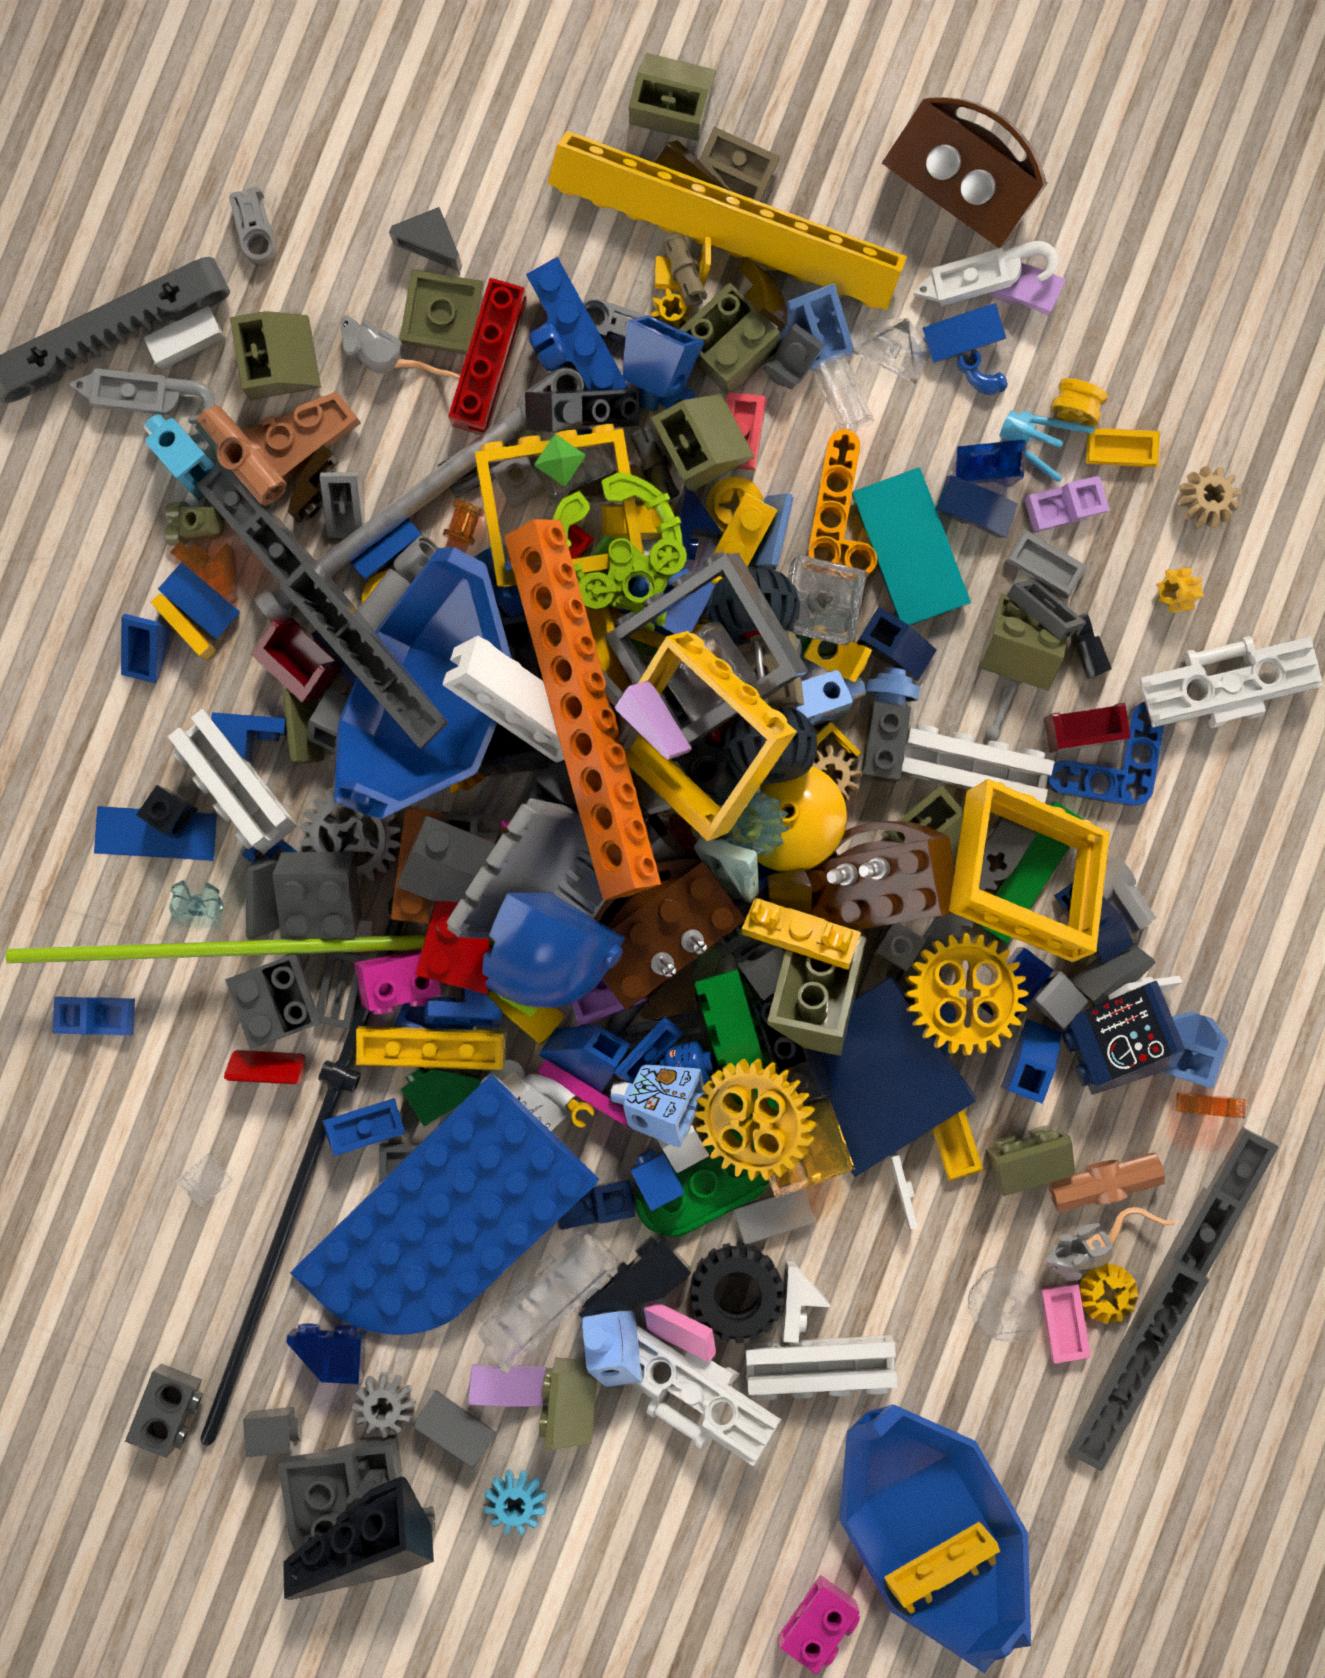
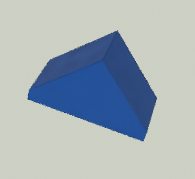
M124 613L121 617V675L156 684L160 676L172 630L160 622Z

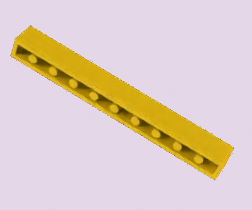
M566 131L556 146L548 185L556 187L563 194L570 196L578 195L591 200L598 207L616 209L624 212L627 217L633 220H645L656 224L660 229L668 233L678 232L691 237L700 245H703L705 237H710L711 245L726 250L733 257H748L760 263L765 269L783 271L793 275L795 279L803 283H815L823 287L834 283L839 296L847 295L856 298L871 308L880 307L885 310L888 309L907 258L905 255L570 131Z

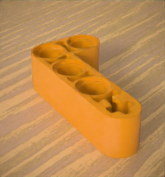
M848 429L835 431L830 436L825 449L807 547L806 563L808 568L818 575L862 581L867 579L873 572L877 563V554L866 543L844 539L860 453V440L853 431ZM840 443L846 444L847 453L843 460V465H836L839 456L838 446ZM832 477L840 478L845 483V490L841 492L831 491L827 486V480ZM831 512L838 517L839 525L834 528L825 527L820 520V516ZM818 548H826L832 553L833 560L827 564L819 563L814 557V551ZM855 554L863 555L868 561V568L865 570L854 569L851 566L850 557Z

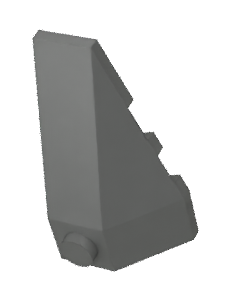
M424 816L396 887L432 901L459 902L461 899H466V890L481 867L488 865L486 859L496 844L429 816Z

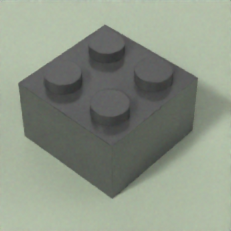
M281 852L272 874L281 939L355 938L362 917L355 852Z

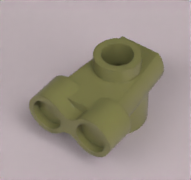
M185 501L170 502L166 505L165 515L168 520V526L165 529L164 535L167 544L170 546L187 545L190 539L200 537L215 540L224 532L225 519L215 507L189 506Z

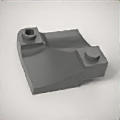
M397 1434L388 1435L386 1438L381 1436L360 1438L357 1442L324 1451L281 1457L278 1462L287 1526L294 1551H297L316 1534L322 1536L337 1523L336 1517L344 1511L350 1513L363 1502L362 1496L370 1489L401 1477L402 1466Z

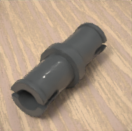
M650 427L644 428V434H642L641 429L634 432L630 439L642 462L640 469L643 475H648L651 484L662 494L668 493L670 500L676 498L680 492L676 488L667 467L669 460L666 455L661 454L652 429Z

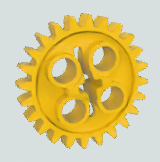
M963 933L958 944L952 934L946 936V947L939 940L933 942L932 946L935 954L926 949L921 951L920 954L925 963L914 962L911 965L918 972V976L906 977L907 982L915 985L914 990L904 993L905 997L915 999V1004L906 1009L907 1012H918L919 1017L912 1023L913 1026L924 1024L927 1027L922 1034L924 1039L936 1035L934 1043L936 1048H940L945 1042H948V1053L950 1054L956 1053L959 1045H961L964 1055H971L973 1045H975L979 1054L986 1053V1041L993 1048L1000 1047L998 1035L1006 1039L1011 1038L1012 1033L1007 1026H1020L1021 1022L1014 1014L1015 1012L1027 1010L1025 1006L1018 1003V998L1027 996L1028 992L1018 990L1017 984L1025 981L1026 977L1014 976L1013 973L1020 963L1008 964L1006 962L1010 954L1009 950L999 954L996 953L998 941L996 940L989 943L987 947L984 946V935H978L974 942L971 943L969 934ZM963 961H967L969 966L966 979L964 968L962 967ZM943 965L951 967L955 973V981L950 986L945 985L940 980L939 971ZM981 965L989 968L992 974V980L987 986L981 984L976 976L977 969ZM965 987L967 991H973V998L968 999L967 1002L966 998L959 997V990L965 989ZM944 1003H949L955 1008L956 1017L952 1023H946L940 1016V1008ZM981 1003L988 1004L993 1011V1016L989 1023L982 1022L978 1017L977 1010ZM966 1009L968 1019L970 1021V1026L968 1028L964 1026Z
M757 1058L750 1067L746 1059H742L736 1064V1067L729 1063L723 1068V1072L718 1070L711 1076L712 1081L709 1080L702 1087L705 1093L697 1098L696 1102L703 1106V1108H700L695 1113V1117L704 1120V1122L696 1130L708 1135L702 1142L703 1146H714L715 1149L710 1157L713 1159L721 1155L724 1158L722 1163L723 1169L727 1168L731 1163L735 1165V1176L737 1177L745 1169L748 1170L750 1180H754L759 1172H761L764 1180H768L774 1172L781 1177L787 1171V1167L792 1170L799 1163L798 1158L802 1159L808 1153L805 1146H809L814 1137L807 1132L812 1131L816 1123L806 1118L815 1109L814 1107L803 1105L809 1093L798 1094L796 1092L800 1084L799 1080L793 1081L790 1084L786 1081L789 1073L787 1069L780 1075L775 1074L774 1062L769 1064L766 1069H762L760 1059ZM754 1088L758 1090V1098H757V1100H756V1092H755ZM732 1093L741 1097L743 1106L733 1100ZM768 1097L778 1103L779 1110L773 1109L769 1105ZM731 1129L737 1130L741 1134L743 1141L737 1140L733 1136ZM767 1134L773 1135L777 1139L779 1146L769 1142ZM753 1139H754V1147H755V1150H753V1148H752V1141H753Z

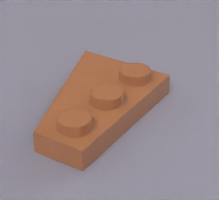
M334 392L299 405L295 408V411L277 418L274 416L260 420L261 424L245 430L241 427L240 430L250 441L262 447L266 460L286 482L307 465L322 445L329 449L360 425L361 422L338 392Z

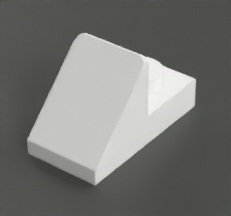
M786 1261L782 1338L784 1342L799 1343V1332L805 1333L807 1326V1310H801V1305L830 1307V1304L826 1297L794 1262Z

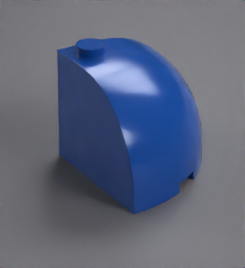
M551 892L507 893L489 935L495 939L492 954L489 952L484 954L483 974L489 977L485 984L500 996L527 1007L556 1008L571 1004L591 992L602 980L608 968L611 969L617 964L623 952L620 946L625 937Z

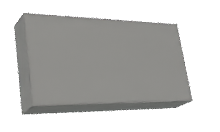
M1027 530L1021 533L1004 562L1026 576L1035 579L1038 583L1065 599L1069 598L1087 568L1083 563Z
M803 1186L756 1200L734 1209L745 1245L815 1223Z

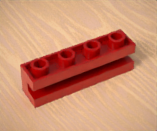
M489 278L448 415L452 427L478 435L483 434L490 428L528 301L527 296H525V287Z

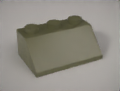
M861 936L848 970L786 949L767 1025L803 1048L841 1056L864 962L866 937Z

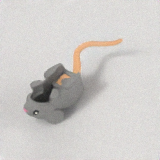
M343 316L341 322V333L344 339L343 349L350 361L356 363L362 361L370 370L379 374L390 373L396 368L412 367L440 376L460 378L459 375L447 370L437 369L415 360L402 359L405 349L401 347L402 342L382 329L379 332L375 331V326L365 319L360 326L351 317Z
M1127 1208L1117 1216L1114 1226L1108 1235L1105 1234L1099 1223L1080 1227L1077 1230V1235L1074 1236L1069 1234L1060 1235V1242L1052 1247L1050 1253L1044 1259V1263L1051 1270L1061 1274L1063 1278L1069 1281L1079 1280L1082 1277L1081 1270L1099 1268L1112 1259L1113 1244L1121 1231L1124 1218L1129 1214H1140L1162 1225H1174L1176 1222L1163 1220L1141 1208Z

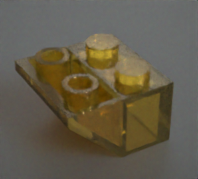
M830 1098L808 1105L815 1109L806 1118L816 1123L814 1129L807 1132L814 1137V1140L809 1146H805L808 1153L802 1159L798 1158L799 1163L792 1170L787 1167V1171L781 1177L774 1172L769 1178L775 1198L810 1187L855 1169ZM767 1134L769 1142L779 1146L777 1139L773 1135Z

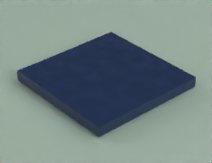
M892 975L854 1000L841 1056L819 1051L835 1095L808 1105L814 1107L815 1111L811 1115L854 1177L977 1100L976 1095L942 1046L940 1048L934 1047L935 1036L932 1035L924 1039L922 1034L927 1027L924 1024L913 1026L912 1023L919 1017L918 1012H907L906 1009L912 1003L908 997L904 996L903 990Z

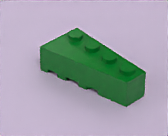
M731 969L694 980L693 983L719 1070L723 1072V1068L729 1063L736 1067V1064L742 1059H746L750 1067L757 1058L761 1060L762 1069H766L771 1064V1059L766 1044L760 1046L756 1032L760 1031L761 1028L754 1009L749 1011L746 996L751 995L746 976L744 974L739 975L737 969ZM754 1088V1090H755V1092H756V1100H757V1098H758V1090ZM732 1093L733 1100L743 1106L741 1097ZM768 1097L769 1105L773 1109L778 1110L777 1102Z

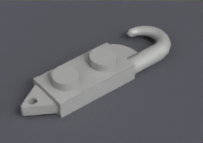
M94 368L93 373L70 382V386L90 400L89 404L96 408L165 415L175 410L180 401L181 394L201 397L204 401L203 410H207L215 405V397L212 390L205 384L192 380L167 378V376ZM199 415L189 417L188 422L190 424H197L196 418Z

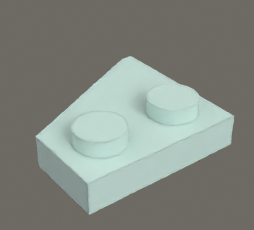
M701 837L695 844L694 849L728 896L751 903L759 893L756 851L732 845L723 839L706 841Z

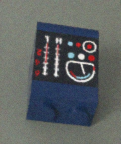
M1157 980L1077 1014L1065 1028L1066 1031L1062 1032L1069 1053L1074 1051L1078 1059L1079 1065L1075 1067L1079 1081L1083 1087H1089L1091 1095L1176 1068L1186 1050Z

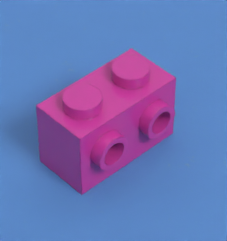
M411 950L355 962L362 1006L369 1011L374 1010V1014H386L395 1011L396 1005L410 1003V1006L426 1005L428 1001H432V997L441 996L440 983L438 981L415 975L421 950Z
M820 1575L779 1633L780 1649L815 1674H818L823 1665L828 1667L835 1659L839 1650L837 1645L843 1636H850L856 1629L860 1621L857 1601Z

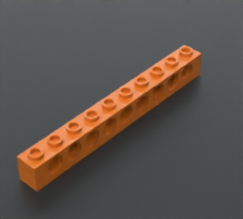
M533 519L505 535V543L602 899L609 900L631 896L661 885L656 862L626 759V753L624 748L618 744L617 739L620 737L616 717L613 710L608 706L611 702L606 697L604 690L606 686L605 677L561 520Z

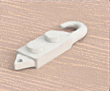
M1031 241L1005 250L1002 247L932 268V274L913 293L917 298L939 302L942 307L1011 287L1020 277L1022 269L1021 260L1037 255H1043L1048 259L1047 269L1037 276V280L1041 282L1050 278L1055 273L1059 263V256L1054 247L1043 241Z

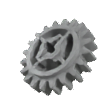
M330 788L325 791L327 801L319 796L313 800L318 811L315 809L305 811V816L312 822L302 824L300 829L310 833V836L300 841V844L312 846L310 852H332L325 840L324 829L327 830L334 841L335 848L333 852L360 851L364 853L367 851L374 855L366 861L356 862L358 886L363 883L364 874L373 882L378 878L376 868L386 873L390 867L385 859L395 861L399 856L391 849V847L396 848L401 845V839L394 837L393 834L399 832L403 826L391 823V820L398 814V811L382 819L371 817L379 831L378 841L369 828V816L355 811L351 818L345 819L340 817L336 819L330 815L335 809L346 807L334 802V790ZM357 823L354 834L357 839L346 847L349 841L347 830Z

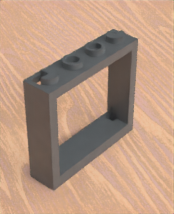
M720 551L710 556L703 562L705 565L704 569L695 575L693 572H689L673 582L675 587L673 590L665 595L659 592L643 602L645 608L636 615L630 612L620 617L613 623L615 629L605 635L632 683L637 684L647 667L629 636L725 573L780 666L751 685L758 691L759 697L762 700L768 698L808 672L739 553H727L724 555L723 551ZM662 693L660 695L690 746L740 715L725 701L682 728Z

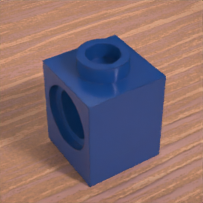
M650 1149L634 1158L636 1165L632 1166L630 1171L651 1211L684 1194V1189L664 1151L656 1154L654 1149Z

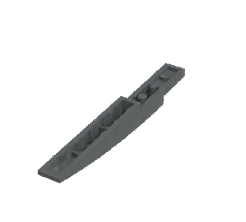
M218 463L196 485L197 488L281 583L280 588L414 743L420 749H423L449 722L375 630L285 524L256 500L232 470L226 469Z
M1242 1126L1208 1189L1203 1187L1116 1351L1070 1445L1068 1453L1100 1471L1103 1470L1209 1281L1206 1275L1278 1149L1275 1143Z

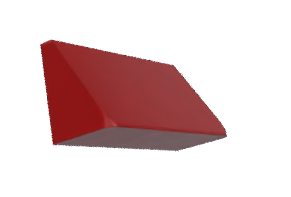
M235 1050L231 1054L224 1073V1079L226 1081L297 1085L305 1080L306 1056L302 1053Z

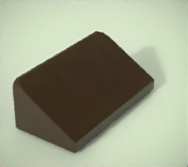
M803 868L767 876L768 902L812 915V886Z

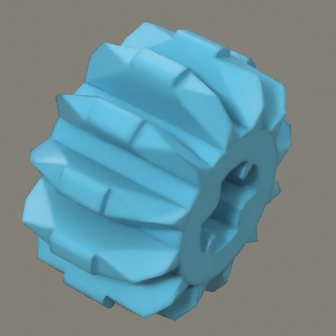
M511 1469L506 1470L505 1481L495 1476L492 1480L495 1489H486L484 1495L490 1501L484 1507L485 1514H495L490 1524L492 1527H496L503 1522L505 1524L503 1529L505 1535H509L512 1526H516L519 1535L525 1534V1523L532 1528H536L539 1523L537 1516L545 1515L546 1506L540 1503L546 1499V1491L536 1490L540 1484V1480L537 1477L529 1482L526 1481V1470L520 1472L519 1479H515ZM519 1497L522 1499L521 1507L518 1504L512 1507L508 1505L510 1498L512 1500H516Z

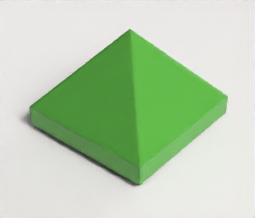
M554 434L534 466L565 487L586 455Z

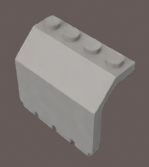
M532 798L529 799L527 804H521L507 826L509 829L508 834H502L486 859L488 865L481 867L465 892L467 898L459 901L446 923L449 925L447 929L457 937L493 939L489 935L507 893L551 892L594 918L605 900L602 899L579 813L565 805Z

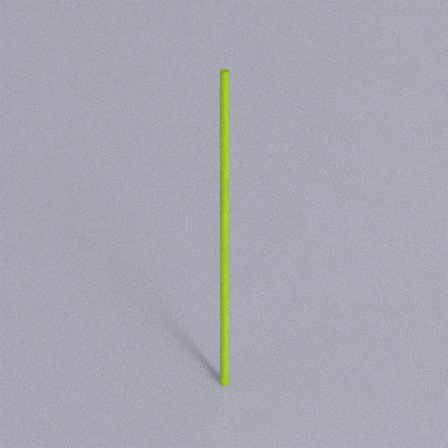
M425 935L6 949V963L421 950ZM489 939V947H493L495 941Z

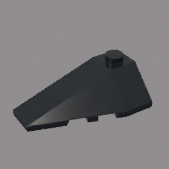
M401 1476L370 1489L362 1496L363 1502L350 1513L344 1511L336 1517L337 1523L322 1536L316 1534L284 1560V1599H298L393 1577L433 1563L432 1525L408 1480Z

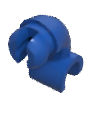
M975 349L971 351V357L974 362L972 366L965 364L961 354L956 360L958 370L965 373L968 382L980 393L997 395L998 392H1003L1008 387L1007 379L1003 373L998 372L995 375H986L978 371L977 367L981 362L979 351Z

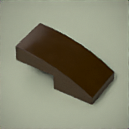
M746 257L738 269L753 285L744 297L761 315L783 330L787 325V311L784 297L778 284L767 271Z

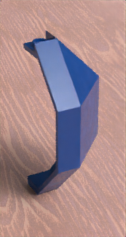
M455 547L438 548L376 630L379 637L415 679L449 724L423 749H420L358 677L339 719L334 802L364 815L382 819L477 774L496 728V721L443 686L446 672L458 667L457 664L450 660L454 647L476 636L489 641L495 648L512 659L486 563Z
M894 1404L867 1411L847 1431L839 1521L890 1611L985 1673L995 1660L1007 1657L1016 1648L1031 1646L1028 1531L975 1440ZM980 1522L997 1541L1000 1552L994 1555L996 1564L991 1566L985 1560L976 1566L979 1572L978 1575L974 1576L969 1570L968 1573L957 1578L952 1583L939 1590L932 1591V1602L927 1603L923 1597L912 1603L915 1609L913 1613L903 1608L888 1588L884 1577Z

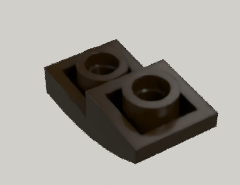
M324 445L317 450L305 466L290 499L288 513L299 524L304 518L306 520L313 518L322 507L320 503L323 500L322 494L315 488L320 482V473L336 472L337 470L335 466L339 463L338 460Z

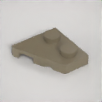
M713 127L699 162L729 191L761 202L778 165L780 156L717 127Z

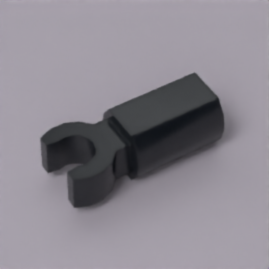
M1087 613L1079 615V617L1086 624L1081 632L1077 635L1074 634L1078 641L1075 648L1087 679L1108 672L1112 668L1100 637H1095L1090 618Z

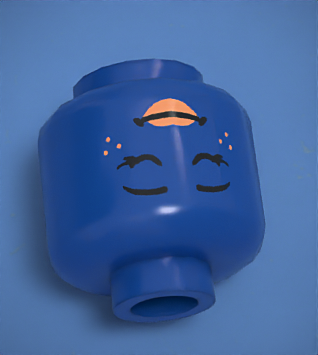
M699 1041L673 1045L666 1051L665 1057H662L660 1060V1066L701 1069L704 1085L709 1080L711 1081L712 1073L717 1072V1061L714 1052L707 1051L703 1043Z

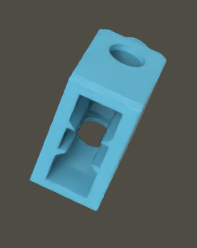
M159 414L152 416L144 425V429L149 434L145 443L181 484L200 502L205 496L196 485L216 465L174 418L166 421Z

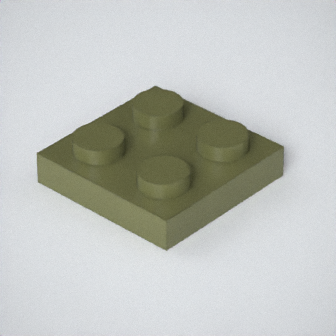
M412 269L399 339L402 342L401 344L467 355L480 312L484 290L483 281Z

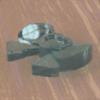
M184 880L172 886L171 892L173 896L169 909L174 917L180 918L185 915L206 916L216 922L220 920L223 912V902L219 896V889L207 882L205 883L203 894L191 896Z

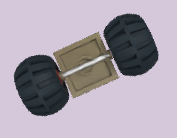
M748 569L797 651L796 635L792 632L799 618L800 601L794 585L781 572L770 569ZM727 576L723 577L714 585L709 597L708 618L712 629L720 640L726 644L736 646L724 650L725 662L730 665L732 672L746 684L752 685L780 666ZM801 677L763 700L772 709L782 713L786 717L787 723L797 733L762 784L781 783L801 777L811 769L815 760L817 737L813 726L802 712L792 709L804 705ZM741 715L734 718L729 724L723 746L729 758L730 768L739 780H741L767 741Z

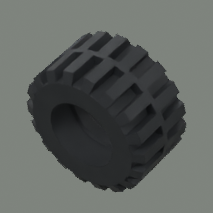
M739 1242L736 1246H730V1243L722 1244L723 1248L718 1250L713 1248L708 1252V1256L705 1259L701 1258L697 1263L696 1271H693L690 1287L692 1308L695 1311L698 1322L711 1328L713 1335L717 1334L720 1340L728 1342V1339H735L736 1343H744L745 1338L751 1337V1340L754 1341L759 1338V1333L762 1331L767 1333L772 1329L771 1324L774 1320L778 1321L781 1315L780 1308L784 1306L783 1283L778 1269L773 1264L771 1258L761 1253L759 1248L755 1246L750 1248L744 1243ZM734 1272L750 1275L755 1279L759 1288V1295L755 1303L750 1308L740 1312H732L722 1308L715 1298L717 1283L724 1276Z

